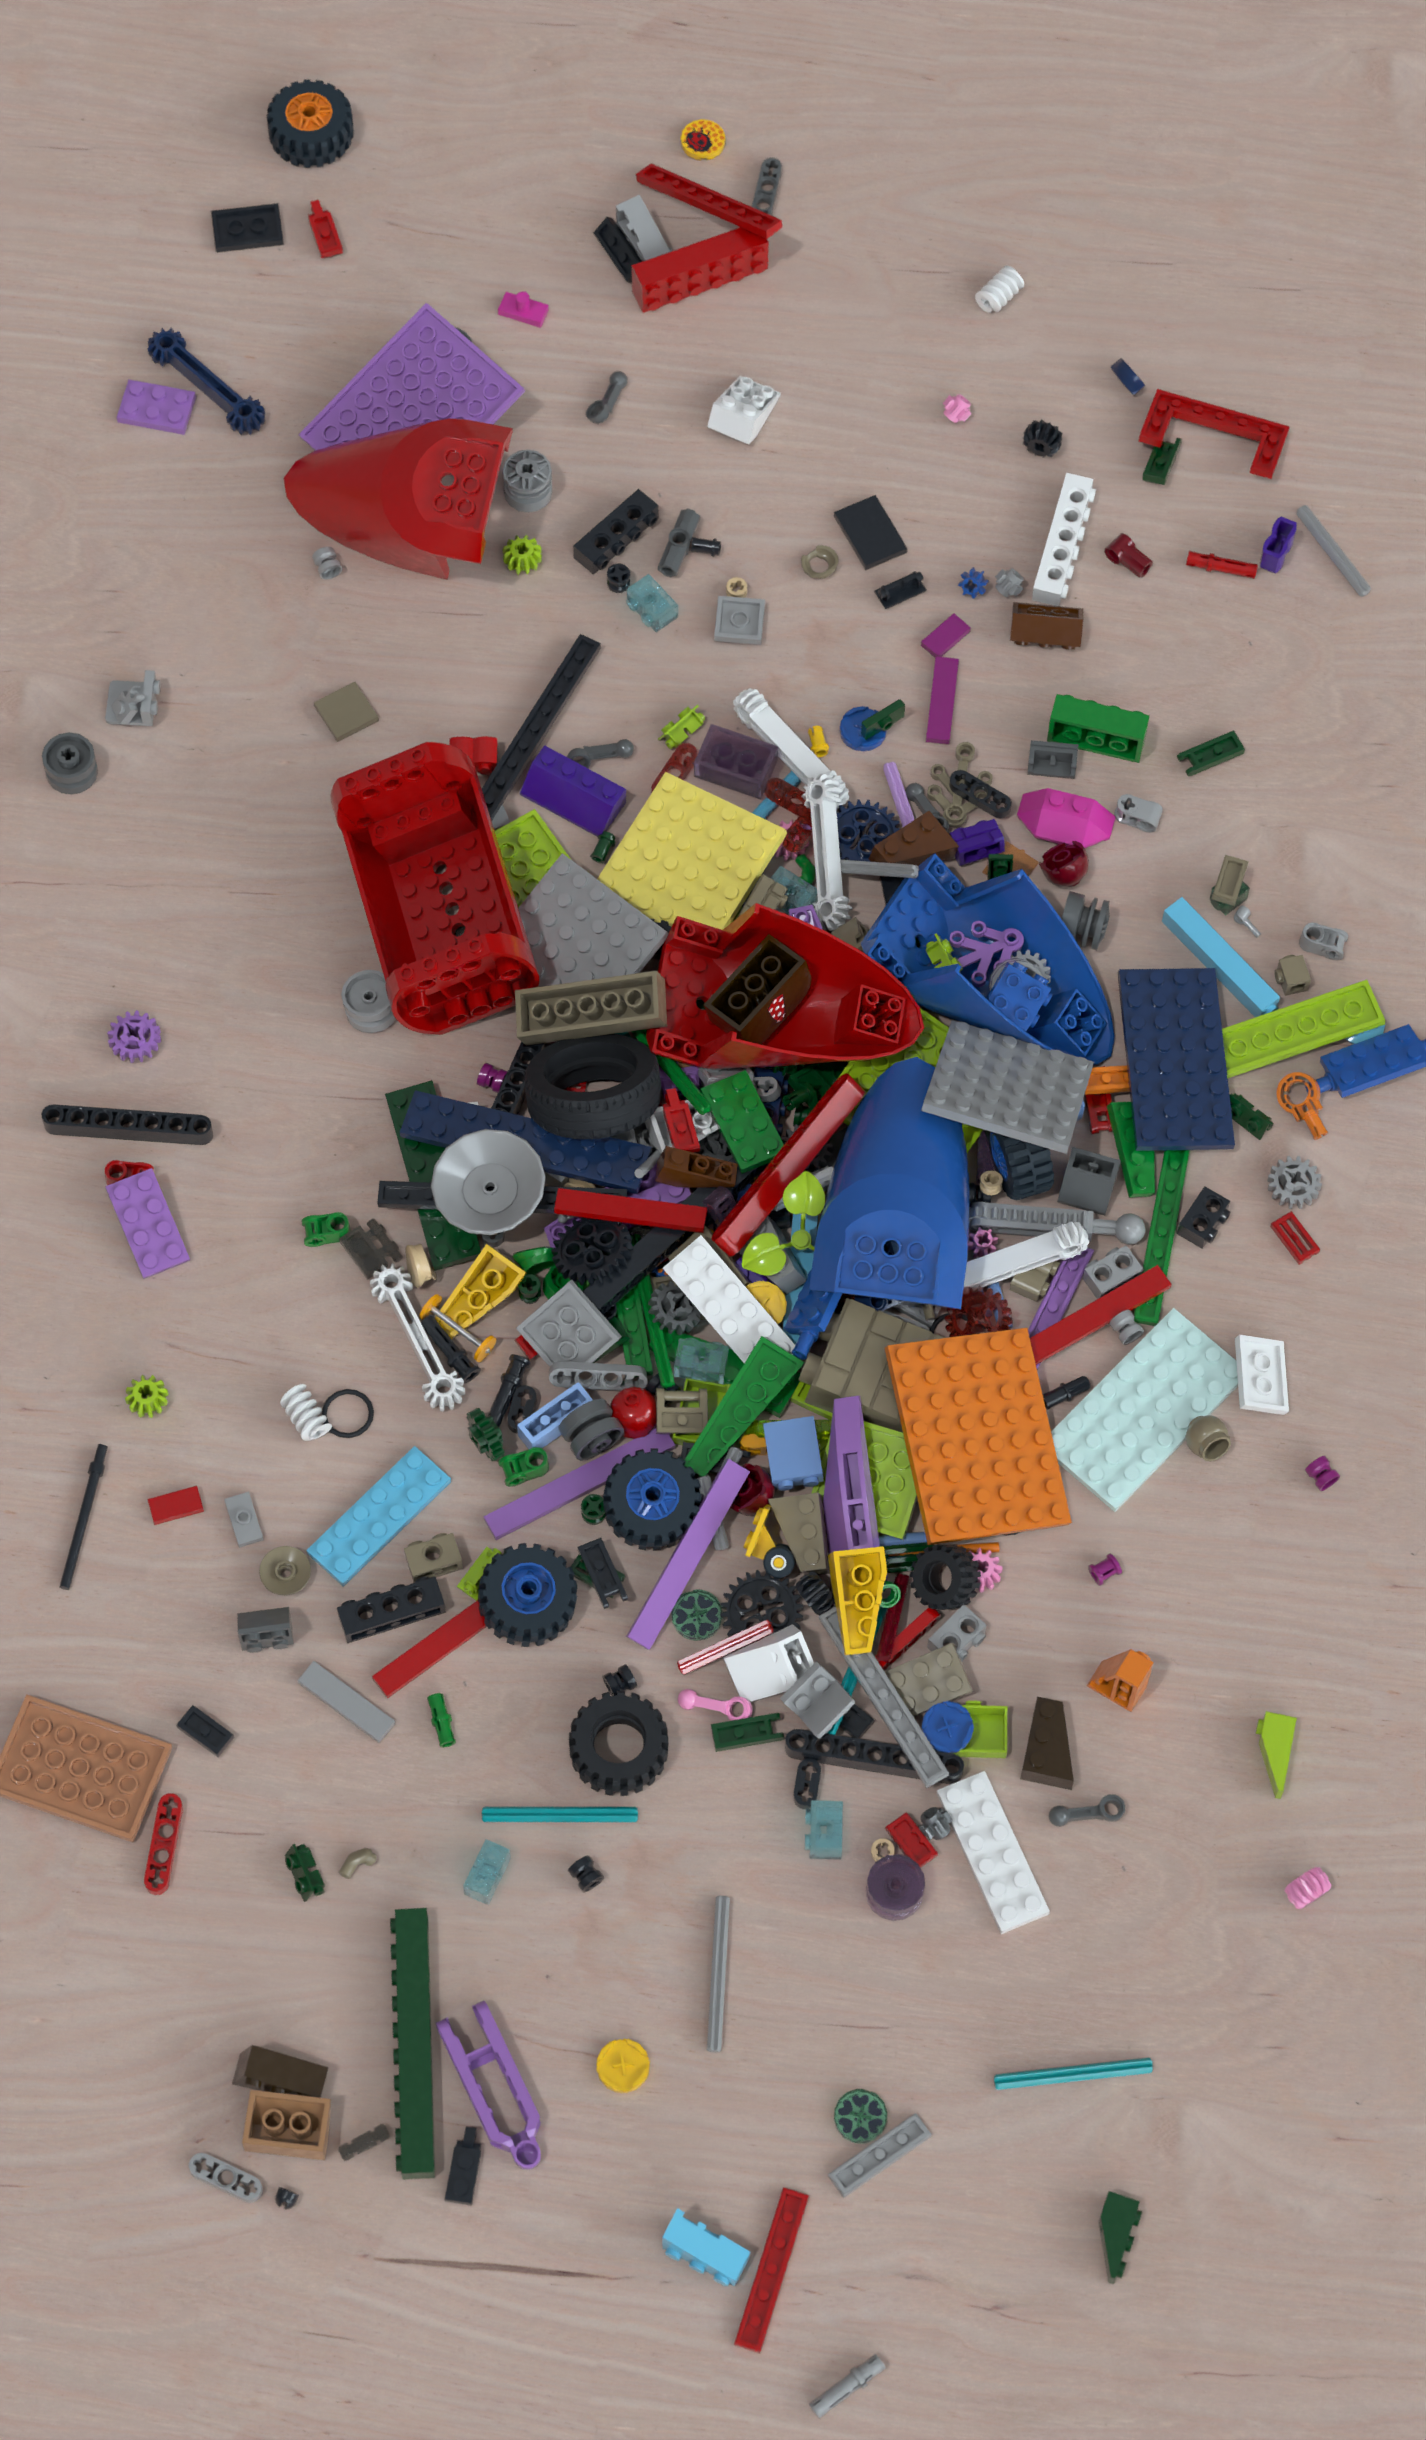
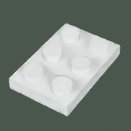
M1238 1335L1235 1338L1240 1409L1285 1415L1289 1412L1284 1341Z

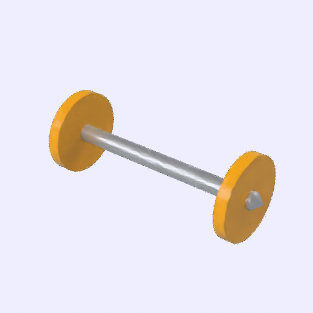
M439 1294L432 1296L422 1308L419 1318L423 1320L427 1316L435 1314L478 1347L474 1360L477 1362L484 1360L492 1351L497 1339L490 1335L483 1342L479 1341L438 1309L442 1301V1297Z

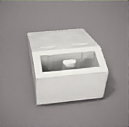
M739 376L713 403L707 427L749 445L758 435L781 393L775 391L770 386L754 382L749 377Z
M793 1624L723 1657L739 1697H744L750 1702L788 1691L814 1664L801 1631Z

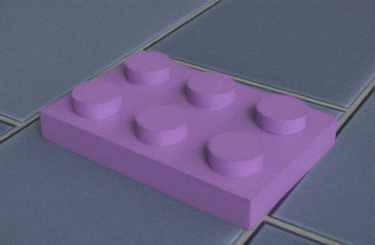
M128 379L117 414V422L185 435L196 399V393L194 391Z

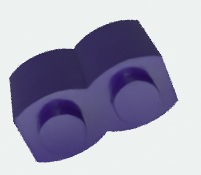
M1282 516L1274 522L1271 535L1263 545L1260 568L1273 573H1277L1282 568L1285 556L1293 546L1297 528L1296 522Z

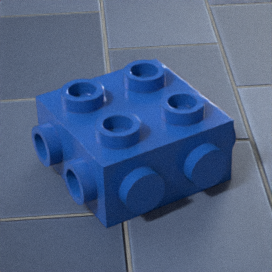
M1016 961L1013 965L1007 962L986 999L1008 1019L1027 1031L1029 1027L1033 1028L1040 1017L1037 1014L1041 1006L1046 1007L1052 997V994L1049 993L1051 987L1047 985L1049 980L1037 973L1034 977L1026 973L1028 968Z

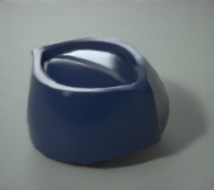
M1122 358L1111 366L1115 375L1132 395H1135L1145 386Z

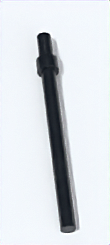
M98 1444L94 1461L89 1466L88 1474L90 1476L59 1586L64 1590L70 1589L99 1478L104 1473L105 1465L103 1463L108 1446Z

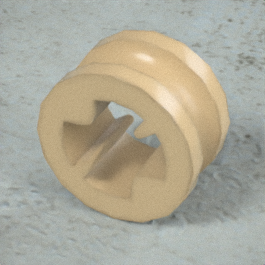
M739 577L730 579L726 585L727 597L745 598L747 595L746 581ZM737 586L741 587V589L737 590V592L733 591V589H736Z
M996 1171L984 1172L980 1178V1190L986 1195L1000 1193L1002 1190V1175Z
M887 1839L876 1840L871 1847L873 1860L879 1864L890 1863L895 1856L893 1843ZM881 1846V1849L883 1846L888 1847L887 1852L889 1855L887 1857L884 1854L883 1857L878 1856L877 1848Z

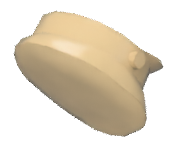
M407 1245L405 1248L407 1271L411 1275L410 1281L413 1286L419 1288L427 1280H436L435 1270L422 1245Z

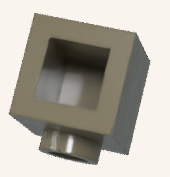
M1287 955L1280 959L1274 974L1277 984L1281 983L1284 995L1308 991L1311 978L1303 955Z

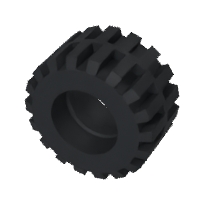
M933 1545V1547H927L924 1549V1552H920L916 1556L918 1561H913L911 1565L914 1571L910 1572V1577H913V1582L910 1585L911 1588L916 1590L913 1594L916 1598H921L920 1603L929 1605L928 1608L938 1610L959 1609L962 1605H968L971 1602L970 1598H975L977 1595L975 1588H980L981 1583L977 1582L978 1577H981V1571L976 1569L979 1564L977 1561L972 1560L974 1555L971 1552H966L964 1547H957V1545ZM944 1564L949 1567L952 1576L951 1584L946 1591L939 1581L940 1569Z

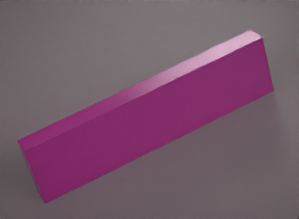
M935 657L926 742L948 745L950 743L959 659Z

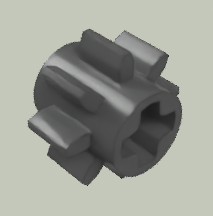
M932 1807L922 1813L921 1821L923 1824L918 1827L929 1839L940 1840L949 1834L951 1830L949 1823L953 1820L947 1810L943 1811L942 1808Z

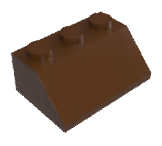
M1013 602L1010 641H1015L1014 643L1017 645L1038 643V646L1046 648L1052 647V645H1061V648L1067 650L1081 647L1084 620L1083 608Z

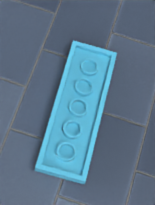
M414 1446L306 1550L307 1554L344 1587L451 1483V1478Z

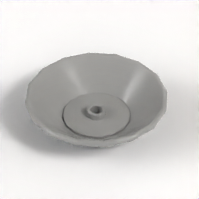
M484 1129L465 1134L446 1147L434 1166L431 1190L437 1209L450 1224L468 1233L493 1235L514 1229L532 1215L543 1197L546 1176L540 1156L526 1140L508 1131ZM489 1186H493V1187H494V1190H492V1191H487L486 1189H487Z

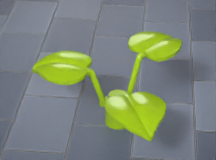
M805 1171L790 1182L783 1194V1203L786 1209L792 1214H801L800 1230L793 1233L791 1242L779 1245L778 1237L773 1233H762L756 1236L744 1251L742 1257L743 1269L765 1276L775 1275L783 1269L786 1263V1255L782 1249L794 1247L798 1251H805L807 1249L814 1251L815 1246L811 1244V1236L805 1231L806 1214L817 1216L822 1212L825 1206V1194L818 1179L810 1172Z

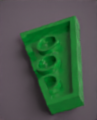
M1111 1102L1107 1105V1110L1119 1159L1121 1160L1120 1163L1129 1198L1150 1197L1155 1193L1154 1151H1136L1131 1102Z

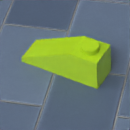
M1266 1711L1264 1718L1258 1719L1255 1734L1260 1735L1258 1744L1274 1796L1281 1799L1297 1718Z

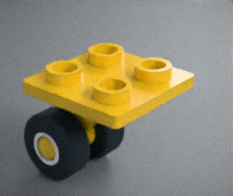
M766 1504L764 1509L759 1508L752 1523L756 1525L755 1532L750 1531L743 1548L747 1549L745 1556L751 1557L752 1555L763 1560L764 1569L770 1576L782 1578L791 1573L796 1560L788 1545H775L764 1524L771 1509V1505Z

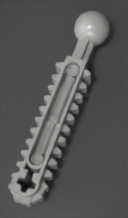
M974 1202L971 1208H969L970 1229L974 1232H978L980 1227L986 1231L991 1229V1233L1037 1237L1053 1231V1228L1059 1227L1061 1223L1064 1225L1068 1222H1079L1084 1230H1086L1089 1241H1091L1092 1233L1115 1235L1121 1243L1131 1245L1139 1242L1146 1231L1143 1220L1138 1215L1132 1213L1123 1214L1116 1221L1093 1219L1094 1211L986 1202Z

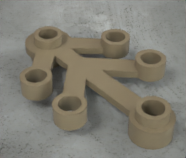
M969 742L958 744L955 754L956 759L959 761L958 770L966 772L968 763L974 759L975 748ZM967 753L969 756H962L961 754ZM935 764L931 768V777L934 780H939L953 796L951 804L942 794L941 787L935 784L928 787L927 797L931 801H936L944 810L943 817L948 821L950 827H959L965 823L967 814L976 809L977 806L970 802L961 806L962 797L951 791L949 787L950 777L945 772V767L941 764ZM940 770L942 773L935 774L934 771ZM982 771L979 773L978 779L981 780V778L987 777L989 780L983 782L988 785L992 784V774L990 772ZM961 779V781H956L957 785H960L961 783L964 784L963 779ZM931 791H937L938 794H937V795H933V794H931L930 792H931ZM978 792L975 797L985 798L987 793ZM957 815L959 818H952L950 816Z

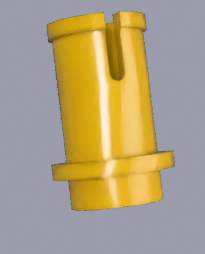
M813 726L814 733L811 728L808 729L812 745L810 750L817 757H824L828 754L829 745L825 742L823 728L821 726Z

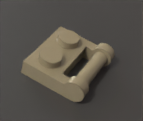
M656 1388V1434H701L708 1423L707 1389H699L698 1391H664V1388ZM664 1401H698L699 1407H665Z

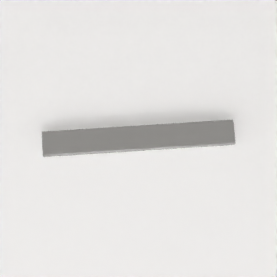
M836 1606L819 1616L820 1622L926 1789L949 1776L948 1770L873 1653L844 1654Z

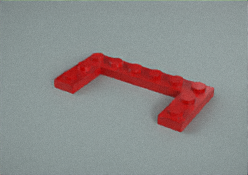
M1157 389L1138 441L1161 447L1172 417L1260 442L1249 473L1272 479L1290 426Z

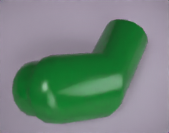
M801 854L795 860L802 869L801 876L797 879V882L802 888H807L809 884L812 885L814 883L816 870L806 855Z

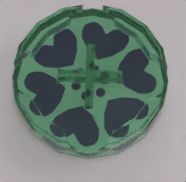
M700 1589L685 1592L680 1595L671 1611L672 1624L676 1631L686 1639L693 1641L705 1640L713 1636L720 1628L722 1608L718 1599L710 1592Z
M855 2089L845 2093L838 2100L834 2110V2123L837 2131L844 2139L852 2143L865 2144L874 2141L882 2134L887 2124V2109L883 2100L876 2093L864 2089Z

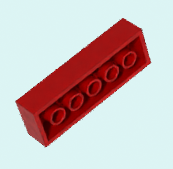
M740 227L632 265V293L642 313L657 310L659 307L670 303H677L681 299L690 296H697L712 288H719L729 282L739 281L743 277L759 274L768 269L769 242L766 238Z

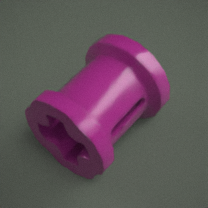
M1111 1553L1106 1556V1559L1096 1565L1091 1564L1088 1566L1092 1578L1099 1586L1103 1584L1104 1580L1114 1574L1119 1575L1122 1573L1117 1559Z

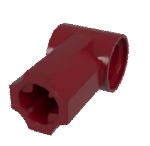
M1124 533L1117 536L1104 549L1105 555L1114 564L1121 563L1139 578L1145 576L1153 564V561L1135 547L1133 540Z

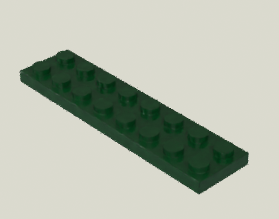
M431 1080L385 1094L409 1182H432L434 1166L446 1149L400 1136V1130L415 1090L436 1095L435 1087ZM417 1209L435 1271L474 1260L478 1257L481 1249L476 1234L468 1233L450 1224L438 1209Z

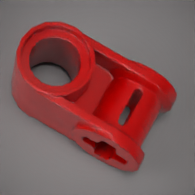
M110 1161L105 1166L106 1184H113L151 1168L154 1171V1167L144 1162ZM114 1173L122 1174L118 1178L111 1177V1175Z

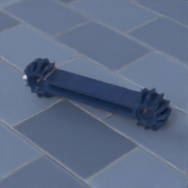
M171 327L168 331L161 328L160 333L153 332V337L148 340L147 349L154 363L160 362L162 367L166 363L171 364L227 413L226 420L233 431L238 430L240 435L248 431L251 435L252 430H260V425H264L265 409L261 406L259 399L253 401L251 396L243 399L186 350V340L182 338L180 331L174 333Z

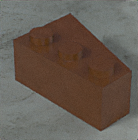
M927 811L876 844L868 859L870 862L919 866L932 854H936L941 860H952L959 846L934 815Z

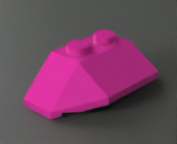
M1050 788L1024 793L1017 813L1019 820L1023 822L1035 838L1058 844L1065 842L1066 846L1073 845L1072 841L1082 843L1084 848L1109 840L1116 818L1094 799Z

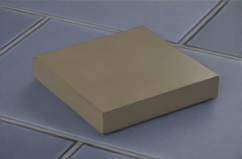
M356 682L314 702V707L337 742L379 721L378 715Z

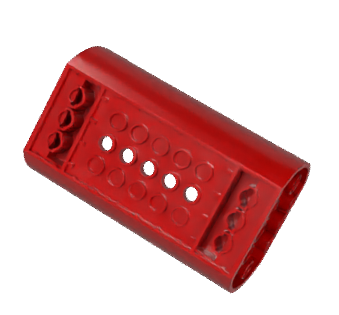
M425 742L338 778L331 790V804L338 827L344 837L386 981L385 986L389 1003L397 1021L415 1032L443 1035L515 1006V990L538 987L539 974L472 760L463 751L454 746L437 742ZM440 865H446L444 873L436 874V870ZM452 885V891L447 895H443L444 887ZM459 906V910L455 915L451 916L448 914L451 907ZM465 927V932L461 936H455L457 928Z

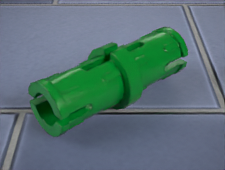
M443 1693L432 1694L427 1697L432 1714V1726L436 1729L440 1747H450L456 1743L450 1723L452 1721L451 1715L447 1712Z

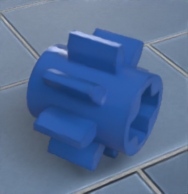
M973 567L969 574L965 571L961 574L964 580L960 581L958 586L962 587L963 595L969 594L974 599L978 592L982 595L984 594L986 589L983 586L989 582L983 576L984 571H975Z

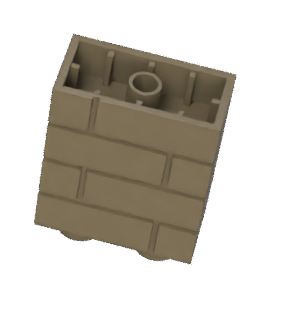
M846 1299L841 1314L833 1312L825 1332H820L818 1337L829 1342L823 1357L810 1352L798 1379L803 1383L811 1385L805 1403L833 1413L834 1399L860 1396L863 1421L903 1433L884 1348L888 1345L942 1339L945 1337L933 1334L931 1331L911 1323L903 1322L904 1320L882 1311H876L874 1308L855 1300Z

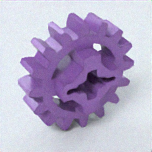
M136 1010L134 1016H131L127 1011L125 1018L117 1016V1024L111 1022V1031L107 1032L109 1047L112 1048L114 1055L120 1054L122 1061L129 1057L130 1063H133L135 1058L143 1062V1056L146 1055L151 1058V1050H159L157 1043L162 1041L161 1035H159L161 1033L160 1027L156 1026L155 1018L149 1020L148 1013L140 1016L139 1011ZM122 1031L123 1034L120 1036V1040L118 1041L119 1035ZM151 1033L149 1041L146 1042V1039L149 1038V1034Z

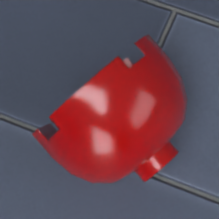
M628 1387L618 1392L612 1399L610 1404L612 1409L611 1417L617 1418L624 1428L623 1437L633 1439L645 1437L654 1426L656 1428V1400L651 1392L641 1387Z

